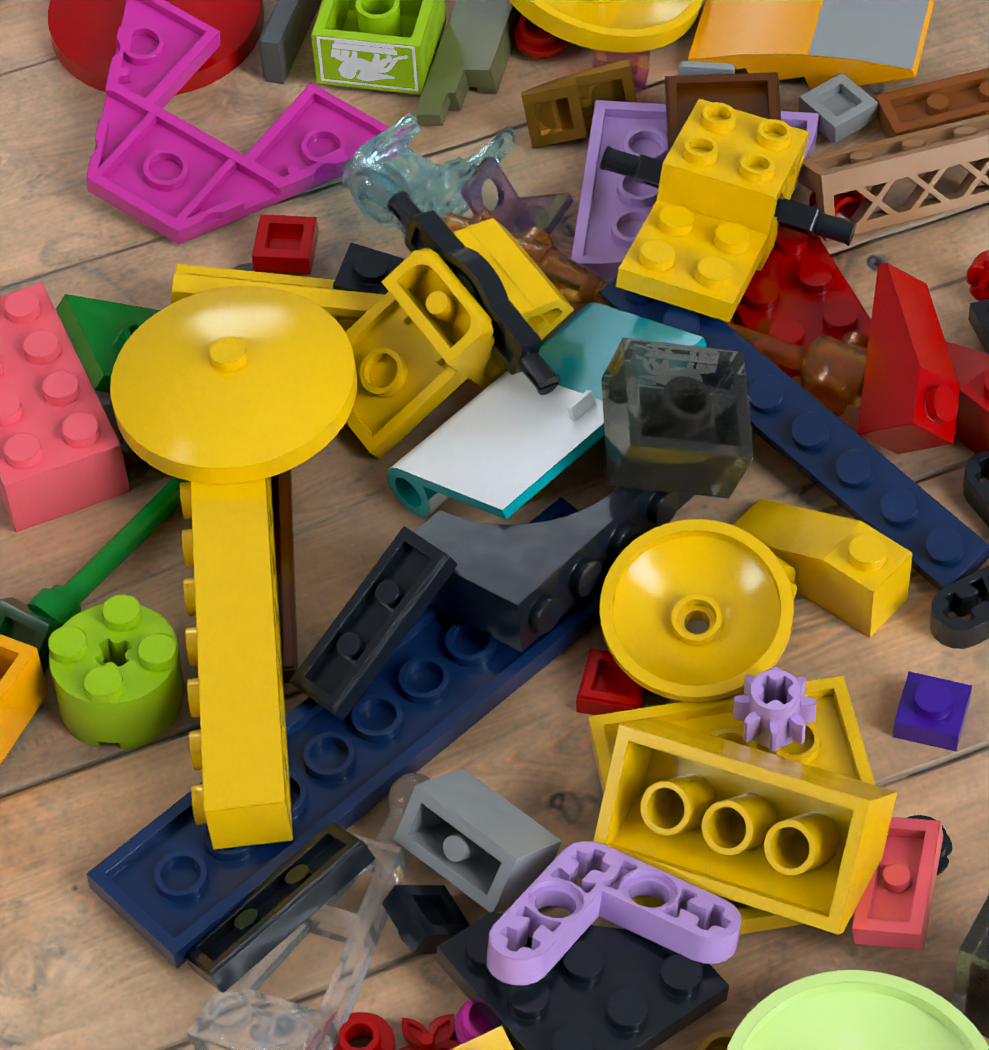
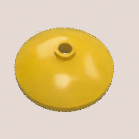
M679 520L658 526L642 534L632 541L616 558L605 578L600 597L601 629L605 643L615 662L624 673L643 688L660 696L678 701H715L744 691L745 676L747 674L756 677L764 671L771 670L779 661L788 644L793 626L794 600L792 588L778 558L762 541L749 532L716 520ZM700 620L709 627L703 633L694 634L689 632L686 626L692 621Z

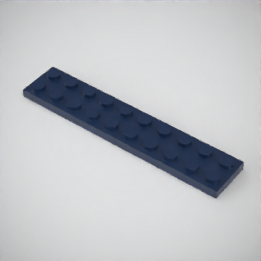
M560 497L528 524L565 517L579 512V510ZM606 576L589 596L582 597L561 616L551 631L542 634L523 652L429 604L343 721L310 697L286 715L293 841L213 850L207 824L196 825L190 791L86 874L90 889L176 969L186 962L184 956L192 946L330 823H335L344 830H347L599 623L600 597Z

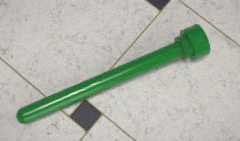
M174 477L63 586L54 585L51 589H41L26 605L62 622L63 625L70 618L80 613V604L181 505L180 483L189 481Z

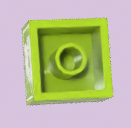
M323 0L311 34L317 84L421 95L446 24L445 0Z

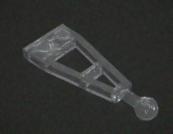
M410 773L398 778L392 784L388 793V806L391 812L375 837L370 839L359 835L355 836L365 842L376 859L226 992L221 993L219 990H215L187 1033L195 1050H333L339 1040L340 1028L349 1019L388 918V913L383 907L382 902L394 885L401 884L408 866L405 855L400 847L401 845L393 840L415 785L430 780L429 777L423 774ZM365 870L374 872L357 914L333 907ZM309 932L345 943L319 1010L257 991Z

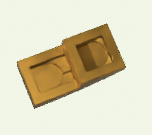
M629 59L573 73L521 92L532 148L587 137L586 130L591 129L595 100L637 102Z

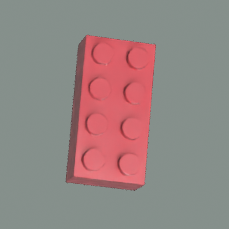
M42 282L0 296V498L15 531L19 532L131 492L121 444Z

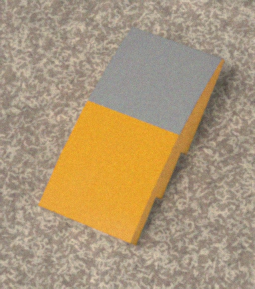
M706 0L687 60L730 63L735 66V70L746 68L748 73L778 72L779 80L805 77L810 90L840 73H844L858 86L916 78L934 1Z

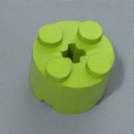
M125 594L115 595L107 599L104 604L93 606L76 614L62 627L52 632L48 642L49 665L59 713L67 730L79 741L95 747H99V742L119 743L120 749L137 748L159 738L175 723L180 713V705L184 696V679L177 637L171 625L160 614L140 605L133 596Z

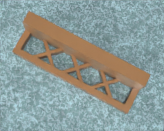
M989 114L804 158L798 182L816 193L817 209H820L822 213L835 216L834 195L856 190L864 196L865 199L853 216L845 219L857 223L854 235L988 202L989 178L985 174L989 170ZM976 160H977V162L974 164V166H972L970 163H968V162H972V161H976ZM960 165L969 172L953 193L942 195L933 188L947 167ZM926 173L922 179L917 176L919 174ZM908 177L917 184L908 199L901 206L890 208L881 201L895 180ZM980 181L985 184V185L976 187V186L979 184ZM873 186L870 192L865 189L866 187ZM928 194L933 196V198L925 199ZM876 207L882 209L880 211L873 212ZM819 236L820 238H822V239L825 240L826 242H827V241H831V239H828V238H824V237Z

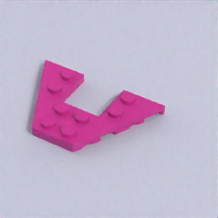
M127 0L122 24L118 28L116 37L117 47L115 56L112 57L103 112L101 120H98L96 129L95 149L90 157L86 176L87 190L170 240L181 244L396 153L402 148V134L310 82L246 155H243L163 109L221 45L220 31L165 0Z

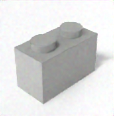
M464 768L416 784L393 839L490 913H497L511 907L554 861L562 843L561 839Z

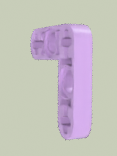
M581 841L565 848L493 925L488 939L487 968L494 977L504 983L511 985L536 983L547 975L598 916L678 954H682L691 960L716 964L727 961L735 954L742 923L741 914L727 900L623 852L595 841ZM577 877L583 878L581 888L576 885ZM637 896H651L663 901L664 905L661 907H645L638 905L632 899ZM545 906H558L568 910L571 915L564 918H552L543 915L538 909ZM528 936L532 938L531 948L525 947Z

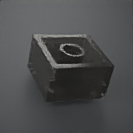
M622 338L601 378L608 485L729 499L754 459L744 352Z

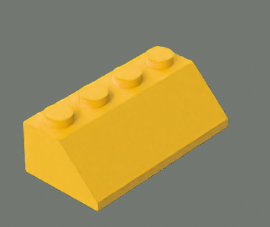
M651 717L619 724L593 841L612 847L712 894L839 935L844 932L882 859L897 792Z

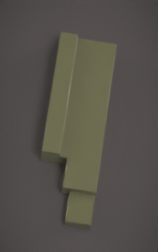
M509 0L455 1L413 115L416 126H443L448 110H461L469 87H477L478 93L498 92L514 46V30L522 17V14Z

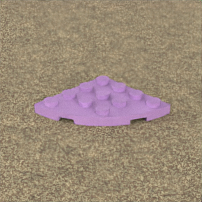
M595 100L570 262L571 279L609 280L617 276L619 266L657 200L658 189L638 183L633 178L601 170V160L606 147L610 146L613 149L640 156L641 154L664 161L668 154L665 104ZM781 111V121L789 126L809 131L804 158L812 157L818 134L819 113ZM797 179V182H796V185H795V188H794L793 192L796 190V188H797V186H798V184H799L798 179Z

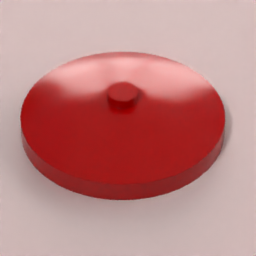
M50 0L48 25L56 56L67 71L78 80L105 92L111 60L116 52L118 28L122 24L127 0ZM165 0L220 31L221 45L176 95L205 87L229 74L249 56L260 38L264 23L262 0Z

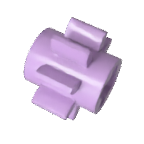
M773 666L772 670L764 671L756 677L749 674L745 676L744 695L734 696L733 719L744 721L743 740L745 742L755 740L758 744L770 748L771 752H776L778 748L787 746L792 741L800 744L805 742L806 723L815 722L817 699L805 697L806 678L804 676L795 678L792 674L779 670L776 666Z

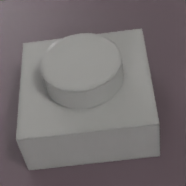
M840 73L799 97V112L819 113L818 130L834 144L878 119L879 103L844 73Z

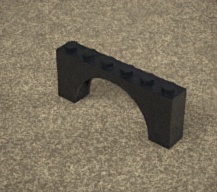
M677 372L680 379L667 381L714 387L716 384L715 381L701 376L694 382L684 381L681 378V372ZM664 383L611 429L630 444L637 453L639 460L634 470L607 497L571 515L538 523L503 525L471 521L439 510L416 529L414 533L448 554L458 563V566L435 595L430 605L523 652L538 637L551 631L560 617L582 597L589 596L596 589L599 582L607 576L616 558L632 541L653 528L669 523L676 512L695 494L704 491L711 484L713 478L729 463L745 454L753 438L750 397L720 383L716 389Z

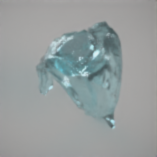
M411 112L382 133L367 141L354 153L353 157L343 163L341 166L342 183L344 188L350 189L353 200L367 218L381 225H395L403 233L405 241L407 230L394 214L388 210V200L394 194L406 191L422 212L435 210L444 223L449 226L470 208L487 176L513 149L516 137L512 128L507 126L490 143L474 155L465 159L459 156L456 160H450L441 165L415 154L407 146L421 130L417 123V116Z

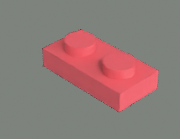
M891 818L882 859L855 909L852 925L855 944L924 950L943 842L941 821Z

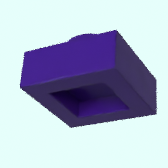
M909 671L894 720L893 737L957 752L971 700L972 685Z

